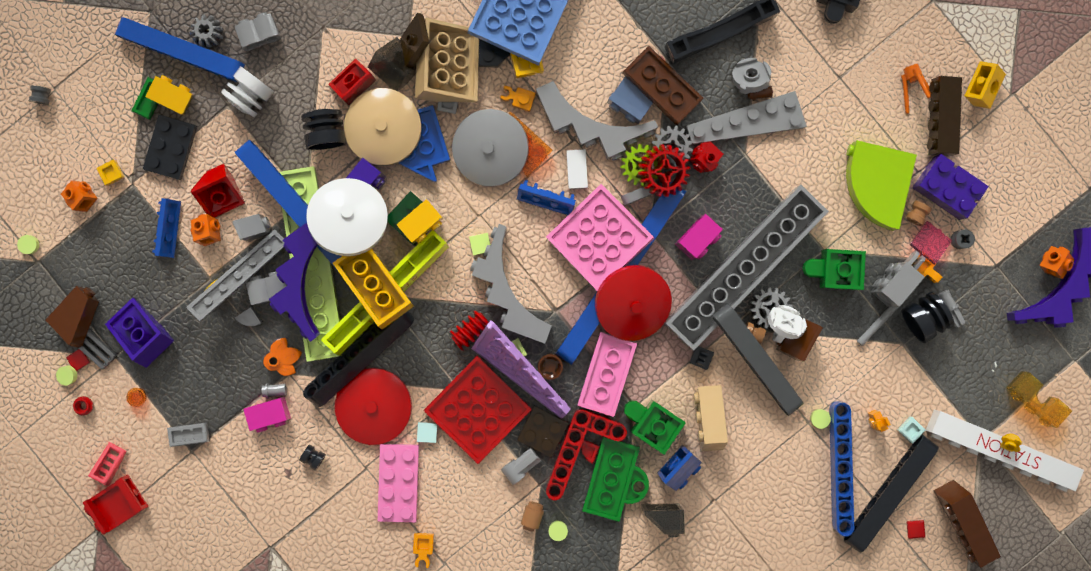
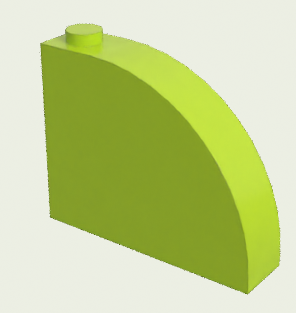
M856 140L848 146L846 153L849 156L846 167V182L850 197L857 209L869 221L888 230H899L917 155Z

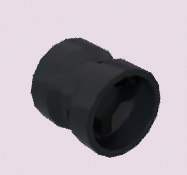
M309 444L299 461L309 464L310 468L316 471L326 454L316 451L315 447Z

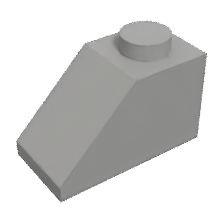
M261 214L232 221L240 240L251 242L271 233L269 229L271 224L268 218Z

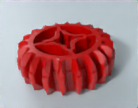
M660 144L659 149L657 146H653L652 152L650 150L646 151L648 158L645 156L641 157V160L645 163L638 165V167L643 168V171H639L638 175L644 176L640 179V182H647L644 185V189L650 188V194L656 192L658 197H661L662 194L664 197H669L670 193L671 195H676V190H682L680 184H687L684 177H690L689 174H686V170H690V166H685V164L689 160L682 159L685 154L684 152L678 153L679 148L675 147L672 150V145H667L665 148L664 144ZM667 155L675 161V167L670 165ZM659 157L657 166L651 169L654 160ZM664 168L672 169L667 171V173L657 172ZM674 173H677L676 178L669 185V182H671V176ZM651 175L659 177L662 187L654 182Z

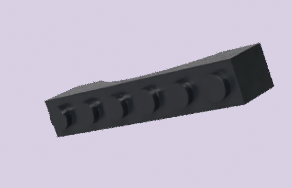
M775 0L756 1L723 20L668 41L665 45V50L671 63L675 64L776 18L780 13V9Z

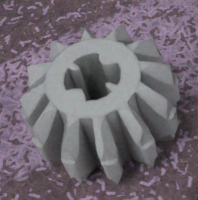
M202 15L201 20L195 18L196 24H190L194 29L190 31V35L194 36L193 41L199 43L201 47L206 45L208 48H211L212 43L215 45L219 44L218 38L223 39V36L219 34L224 31L220 27L221 22L215 20L212 15L208 18Z

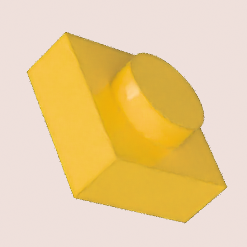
M114 159L96 168L106 186L124 178L117 161Z

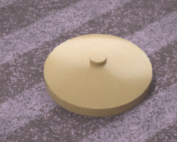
M387 88L373 89L361 94L348 108L344 120L345 138L351 150L359 158H364L370 164L378 166L394 165L409 157L416 149L422 132L421 118L412 101L404 94Z

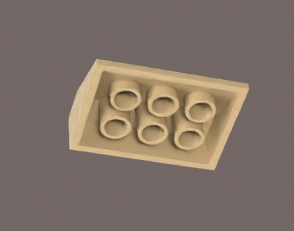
M426 17L425 24L430 43L416 62L415 98L432 102H477L479 38L468 34L469 27Z

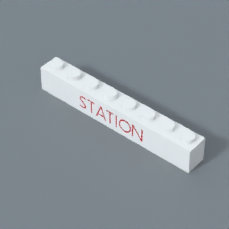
M935 409L926 428V431L932 433L930 437L940 441L943 438L950 440L948 444L960 448L961 445L967 447L966 451L977 456L978 453H982L985 455L984 459L994 463H996V460L1003 462L1002 466L1014 470V467L1021 469V474L1032 477V474L1038 476V481L1048 485L1050 482L1055 483V488L1065 492L1068 489L1076 491L1084 472L1081 468L1025 445L1019 446L1021 448L1019 452L1007 451L1000 447V444L1003 442L1001 440L1002 436Z

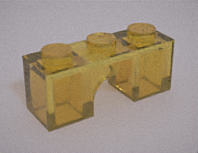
M1021 371L1006 387L1011 392L1010 396L1018 402L1021 401L1029 413L1036 414L1040 418L1038 421L1042 425L1058 428L1072 410L1059 398L1049 397L1044 403H1040L1037 395L1043 384L1030 372Z

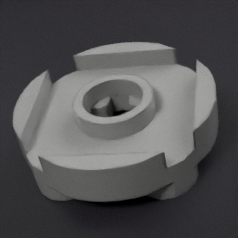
M756 58L741 60L732 71V81L743 94L758 92L768 88L770 85V66L764 61L763 63L757 61ZM752 73V75H756V76H754V77H749V74Z

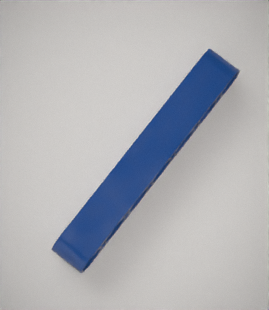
M121 17L114 34L124 40L234 82H238L233 77L240 66L243 68L245 66L240 61Z
M835 401L829 407L831 417L829 428L832 526L840 535L850 536L854 531L851 408L844 402ZM842 405L844 411L841 415H838L836 410ZM840 425L844 426L842 434L837 433V428ZM844 444L845 449L839 454L837 451L838 446ZM844 463L845 470L839 473L838 467ZM841 483H845V490L839 492V485ZM845 502L846 508L843 511H839V505ZM842 522L847 523V526L844 530H840L839 528Z

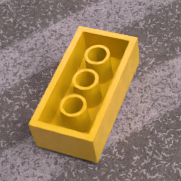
M373 249L355 256H341L333 262V265L379 328L384 329L414 307Z

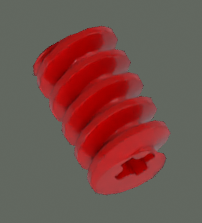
M474 310V318L468 315V323L464 320L461 321L463 328L457 325L455 326L457 333L452 330L450 331L451 338L462 351H464L462 345L469 347L468 340L475 342L474 335L479 337L481 335L480 330L483 331L489 323L481 312L479 313Z

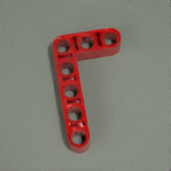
M578 409L574 412L546 486V494L549 499L559 500L563 496L587 430L614 441H622L627 435V430L622 423L585 409ZM578 414H586L587 420L584 423L577 422L576 417ZM597 420L605 422L603 429L598 430L594 427ZM615 427L623 429V433L620 436L613 435L612 431ZM573 431L580 433V438L577 441L569 438ZM567 449L572 450L574 453L570 459H566L563 456V452ZM558 468H565L567 470L566 475L563 477L556 474ZM552 486H558L560 492L553 495L549 489Z

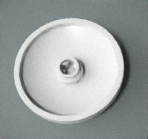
M337 179L323 185L313 195L307 208V224L315 242L324 250L340 256H355L369 251L381 240L387 227L388 214L382 196L371 185L357 179Z

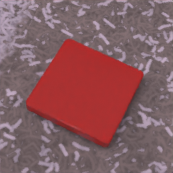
M80 349L66 357L76 371L90 363Z
M924 520L906 522L909 539L926 537Z

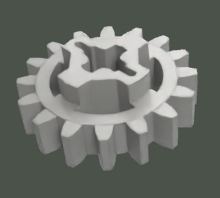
M667 126V131L661 128L662 134H655L657 141H652V144L656 145L658 149L660 144L668 145L675 141V145L682 147L681 149L679 148V151L685 154L682 159L685 157L690 158L687 153L693 151L692 148H689L693 141H688L691 135H684V128L678 131V126H675L674 130ZM671 134L668 140L661 141L664 136ZM678 135L684 139L685 145L679 143ZM667 155L670 165L674 163V166H676L675 161Z
M769 287L766 289V293L763 289L759 290L760 296L754 294L756 301H750L754 308L749 309V311L755 313L752 319H758L757 325L764 323L763 328H768L769 326L768 315L770 310L764 306L772 305L773 308H776L780 305L778 303L780 299L782 305L792 307V305L787 304L790 297L784 298V291L778 293V288H774L772 292ZM770 295L767 301L761 302L764 297ZM759 309L762 310L764 314L763 317L760 315Z

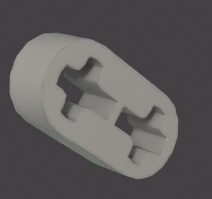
M642 187L621 196L624 206L653 195L649 193L650 188L644 189Z

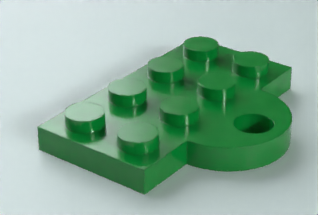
M602 437L582 508L583 512L619 522L625 503H637L646 496L649 489L648 477L640 467L635 465L640 446ZM638 481L644 483V489L640 492L633 489L634 484Z

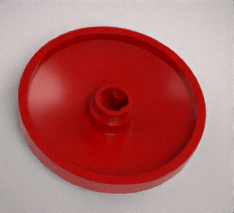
M640 265L626 266L612 272L600 285L595 298V312L602 327L613 337L625 341L641 340L656 333L666 322L672 306V296L666 281L653 269Z
M363 369L337 393L335 398V415L339 426L351 439L362 444L379 445L393 440L405 429L411 417L412 399L407 386L396 374L385 369Z

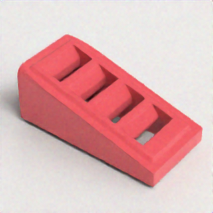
M109 442L88 476L109 486L127 451ZM113 450L119 453L118 457L110 454V451ZM107 457L115 460L114 463L112 464L111 462L107 461ZM103 464H106V465H108V466L111 467V468H110L109 470H107V469L103 468L102 466H103ZM102 471L106 473V476L103 477L99 475V472Z

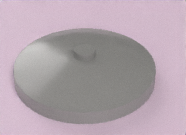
M496 109L480 110L466 117L458 126L452 143L453 158L460 172L470 181L482 186L502 185L513 180L524 168L529 154L528 137L523 126L512 115Z

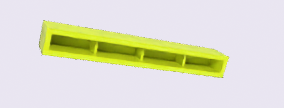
M432 230L421 243L415 246L390 271V274L403 292H405L449 246ZM359 302L321 340L334 354L340 356L374 320L361 302Z

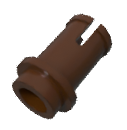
M770 85L761 91L748 93L747 96L752 101L760 98H772L773 89Z

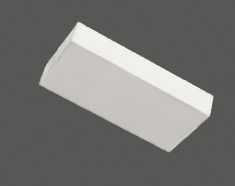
M586 149L567 150L569 189L588 188Z

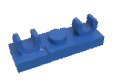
M528 180L520 184L516 200L565 215H569L573 211L576 201L574 200V194L567 198L564 197L565 191L557 195L549 190L537 189L538 183H535L534 187L527 186Z
M161 198V201L158 202L161 206L160 212H157L159 215L157 238L154 239L156 246L152 252L155 253L154 256L174 258L181 201Z

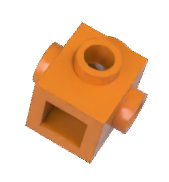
M71 180L61 193L65 203L74 211L87 212L98 199L91 190V186L84 181Z
M201 214L198 218L190 220L193 242L207 246L221 241L218 219L211 217L209 214Z
M1051 246L1044 253L1039 266L1045 273L1063 279L1066 273L1072 269L1074 258L1068 249Z

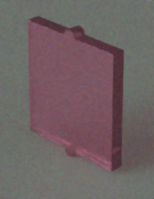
M926 221L910 243V246L917 250L920 256L923 255L935 265L952 240L943 234L941 229H937L929 221Z

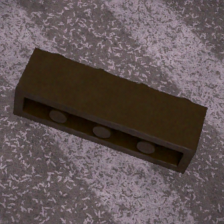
M938 76L931 79L929 86L931 101L928 106L930 111V120L928 122L929 139L927 142L928 155L937 156L942 154L944 156H953L959 154L962 77Z

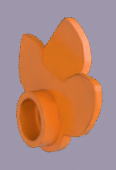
M280 338L271 345L270 353L264 357L263 364L266 369L277 371L283 376L293 375L296 371L292 364L300 358L301 351L292 347L287 348V339ZM271 358L277 359L275 365L270 364L269 360Z

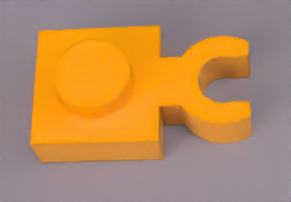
M504 86L503 89L509 91L510 94L507 97L501 95V100L506 102L512 100L513 107L528 112L531 111L536 96L535 92L520 87L514 92L511 87Z
M414 533L413 554H419L415 561V567H419L420 560L426 562V568L429 567L430 558L427 554H433L434 534Z

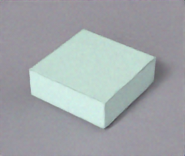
M911 416L897 429L912 444L926 431Z
M418 422L417 442L436 443L438 425L436 423Z

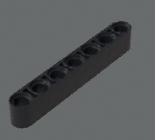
M407 311L384 329L379 328L375 323L305 387L303 396L317 407L325 405L413 324V315Z
M921 435L909 447L856 519L853 533L850 536H845L844 542L859 553H862L869 546L936 455L939 447L935 443Z

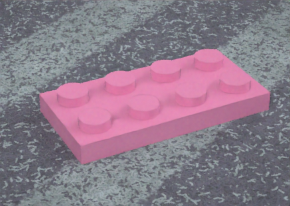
M600 332L579 397L578 406L612 417L615 416L637 343L621 340Z
M380 444L378 521L417 522L419 445Z

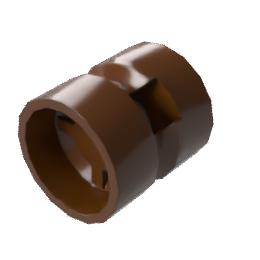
M546 354L540 358L538 371L543 378L553 380L561 375L563 364L557 355Z

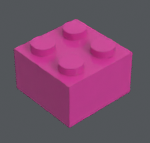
M704 214L675 245L691 260L699 259L708 252L706 247L709 244H715L722 235L719 233L723 229L707 214Z

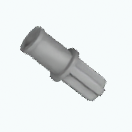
M949 289L939 293L938 296L952 314L954 326L960 327L964 325L965 320L958 309L959 304L955 303Z

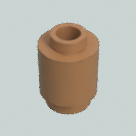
M529 501L528 505L525 506L521 524L524 525L523 529L532 532L535 529H539L544 513L542 504Z

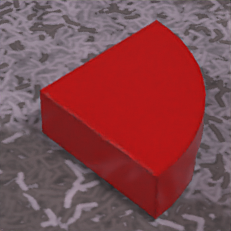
M584 439L581 445L582 454L588 462L593 464L600 445Z

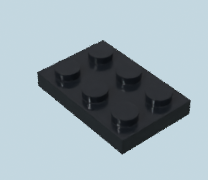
M158 115L143 170L182 180L197 126Z

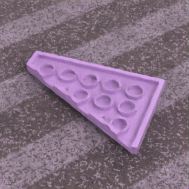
M490 321L471 349L560 419L566 416L570 411L567 403L561 399L493 321Z

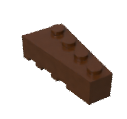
M955 480L933 490L951 525L959 536L958 539L961 545L966 549L967 552L965 554L968 560L982 568L1000 558L998 549L972 494Z

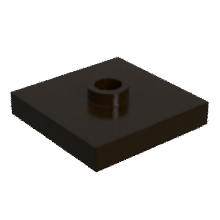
M416 13L400 38L405 66L408 68H412L430 43L425 19L421 13Z

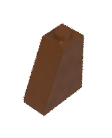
M76 286L46 319V322L69 346L80 348L83 345L99 303L94 296V291L88 287Z

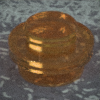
M132 388L128 391L126 398L131 406L139 407L145 403L147 396L143 389Z

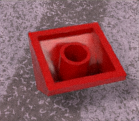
M355 58L328 85L349 106L376 79Z

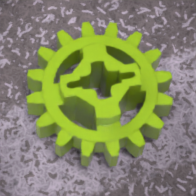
M638 144V149L632 146V152L625 151L627 158L621 159L625 162V165L620 167L626 170L623 176H629L628 182L633 179L634 185H637L641 179L637 177L638 172L643 171V168H638V161L642 162L641 157L635 154L638 152L646 153L650 145H646L643 148L642 144ZM659 157L654 160V168L658 164ZM630 162H632L633 165L632 171L630 170ZM651 175L654 179L659 178L657 175Z

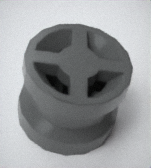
M31 85L30 90L32 94L28 101L49 105L48 95L51 93V89Z
M964 229L955 231L951 235L950 240L956 249L970 248L974 244L975 236L970 230Z

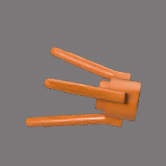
M918 64L904 68L905 74L901 75L906 114H909L908 80L910 83L919 81L928 99L931 97L929 85Z

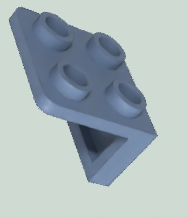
M624 77L615 92L611 94L607 102L612 110L615 112L620 111L628 121L636 122L637 124L640 123L653 104L626 77Z

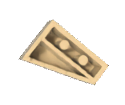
M721 385L698 387L696 393L693 394L694 404H697L696 423L699 426L698 441L700 442V452L724 450L728 443L722 387Z

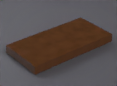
M650 46L622 72L676 126L704 99Z

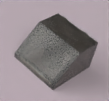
M397 37L375 51L367 67L396 91L407 85L416 74V63L412 68L405 66L401 41Z
M679 503L641 504L644 515L664 534H668V537H679L680 534H685L684 509Z

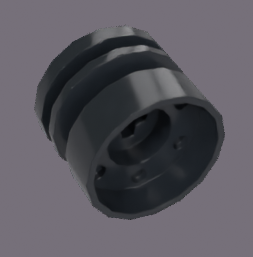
M317 109L301 115V120L306 122L303 124V129L312 131L304 136L307 150L332 149L347 144L344 130L336 129V127L344 124L343 120L339 119L342 117L341 110Z
M929 292L925 297L919 298V305L911 303L901 311L906 325L922 343H927L937 336L936 330L943 333L946 329L954 326V319L948 307L933 292Z

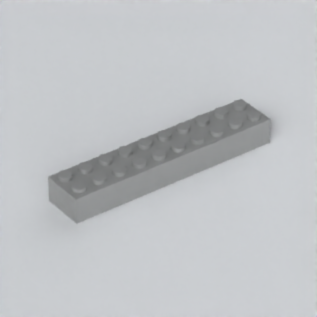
M802 185L795 187L680 305L664 324L690 350L694 351L718 326L712 315L727 303L735 309L829 211Z

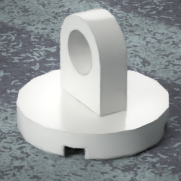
M779 305L776 308H772L768 315V323L774 330L772 340L782 343L784 338L798 339L806 330L805 319H802L799 316L800 313L792 307Z

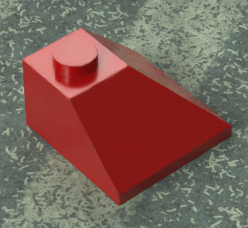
M224 163L206 171L191 189L192 195L205 213L214 218L245 204L234 177Z

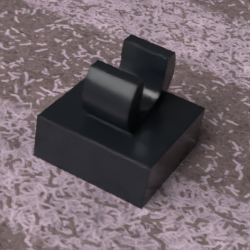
M698 346L693 351L689 363L708 370L714 352Z

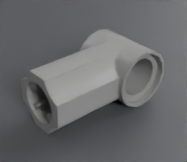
M530 448L516 460L513 459L506 464L501 471L511 484L514 485L530 469L537 465L541 459Z

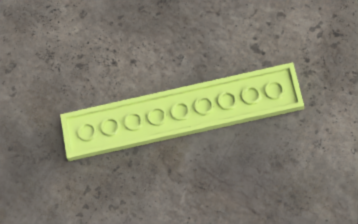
M312 166L280 172L309 205L311 198L319 189L316 168ZM282 208L287 237L300 227ZM316 247L307 268L305 296L310 316L321 334L311 342L303 337L307 362L338 357L321 340L340 322L331 263Z

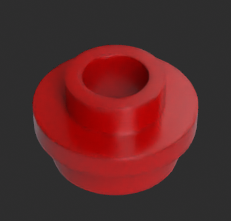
M78 397L73 403V409L78 415H88L93 410V402L89 397ZM83 402L86 403V409L82 408Z

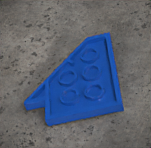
M431 105L418 109L422 124L420 141L413 153L398 164L433 182H437L433 166L451 160L434 106Z

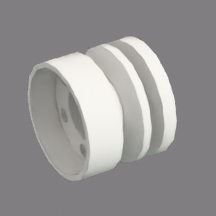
M240 66L233 76L239 84L235 86L228 82L227 85L234 91L229 93L223 89L221 93L229 103L241 112L255 118L257 113L251 107L254 105L261 110L262 107L257 102V99L260 98L268 101L274 91Z

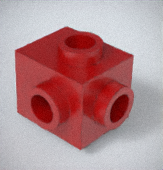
M711 141L703 142L694 148L689 161L693 164V168L700 173L712 172L717 168V162L723 156V153Z

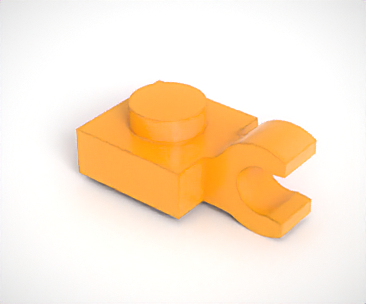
M922 251L919 252L920 255L918 257L923 255L926 260L917 271L924 277L927 276L934 284L938 283L943 277L933 269L936 263Z
M873 410L868 413L870 417L868 421L873 429L883 432L888 429L887 426L891 425L888 418L883 417L880 411Z

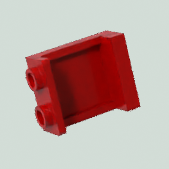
M129 475L119 478L115 483L83 502L85 512L92 517L95 522V528L103 535L149 507Z

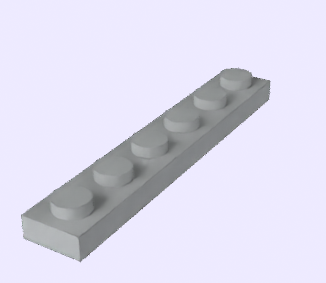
M273 230L186 308L199 322H202L284 249V242L282 241L284 238L276 230Z

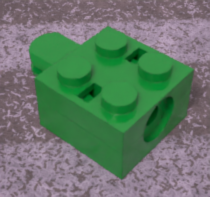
M821 250V259H809L804 262L802 267L803 273L808 277L820 278L819 288L864 290L866 251Z
M652 399L646 407L633 400L627 402L624 406L626 417L635 422L630 430L631 433L664 455L686 424L681 418Z

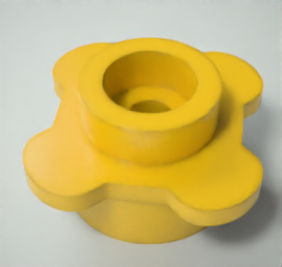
M1006 434L1002 436L1001 448L1011 452H1019L1021 450L1019 446L1022 445V441L1017 435Z

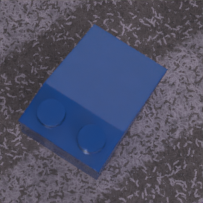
M682 445L657 474L673 490H681L688 483L687 479L691 474L695 475L701 469L700 464L702 462Z

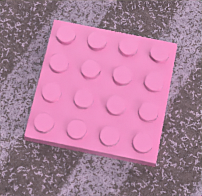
M602 184L546 236L597 291L606 277L612 272L625 267L655 239Z

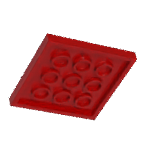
M477 355L423 411L479 464L532 408Z

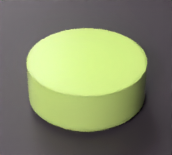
M24 235L19 238L17 247L23 254H34L39 249V241L34 236Z
M63 366L57 370L56 378L61 385L67 386L77 380V372L72 366Z
M816 409L811 413L810 421L814 427L823 429L830 424L831 417L827 411Z
M562 521L552 522L549 526V536L555 541L564 540L568 534L566 524Z

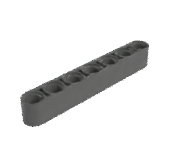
M727 303L712 315L714 321L784 413L790 416L804 404L801 398L735 310Z

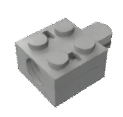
M916 250L904 262L890 264L885 270L886 274L884 277L877 279L873 284L874 288L871 293L887 307H900L924 279V276L917 269L926 258L923 255L918 257L920 253Z

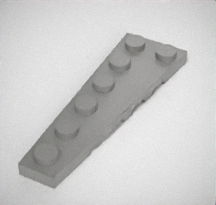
M796 91L687 125L686 130L691 135L689 137L690 141H693L691 145L709 141L714 142L772 132L803 129L807 125Z

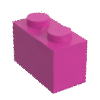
M285 396L243 409L249 431L256 429V433L268 430L267 426L272 424L275 427L285 425L286 420L291 419Z

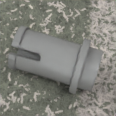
M267 383L265 386H262V397L267 399L271 396L287 395L285 383L269 385Z

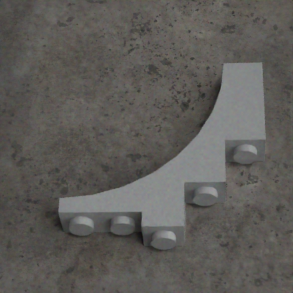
M554 81L536 88V94L554 134L557 132L563 134L569 131V127L572 126L581 147L584 145L586 148L597 143L596 140H599L607 160L612 158L614 161L623 157L622 153L626 151L624 144L630 146L638 142L637 138L653 136L655 134L654 131L658 128L655 120L642 125L628 127L610 126L596 122L573 108L561 95Z
M499 224L498 228H493L491 238H493L491 246L487 245L484 256H487L486 260L479 257L477 261L473 260L470 271L473 272L472 276L493 283L492 287L488 286L485 297L488 298L487 302L508 309L507 313L503 312L500 323L503 324L502 328L545 344L552 325L538 319L527 311L516 299L509 287L502 260L503 240L507 227Z

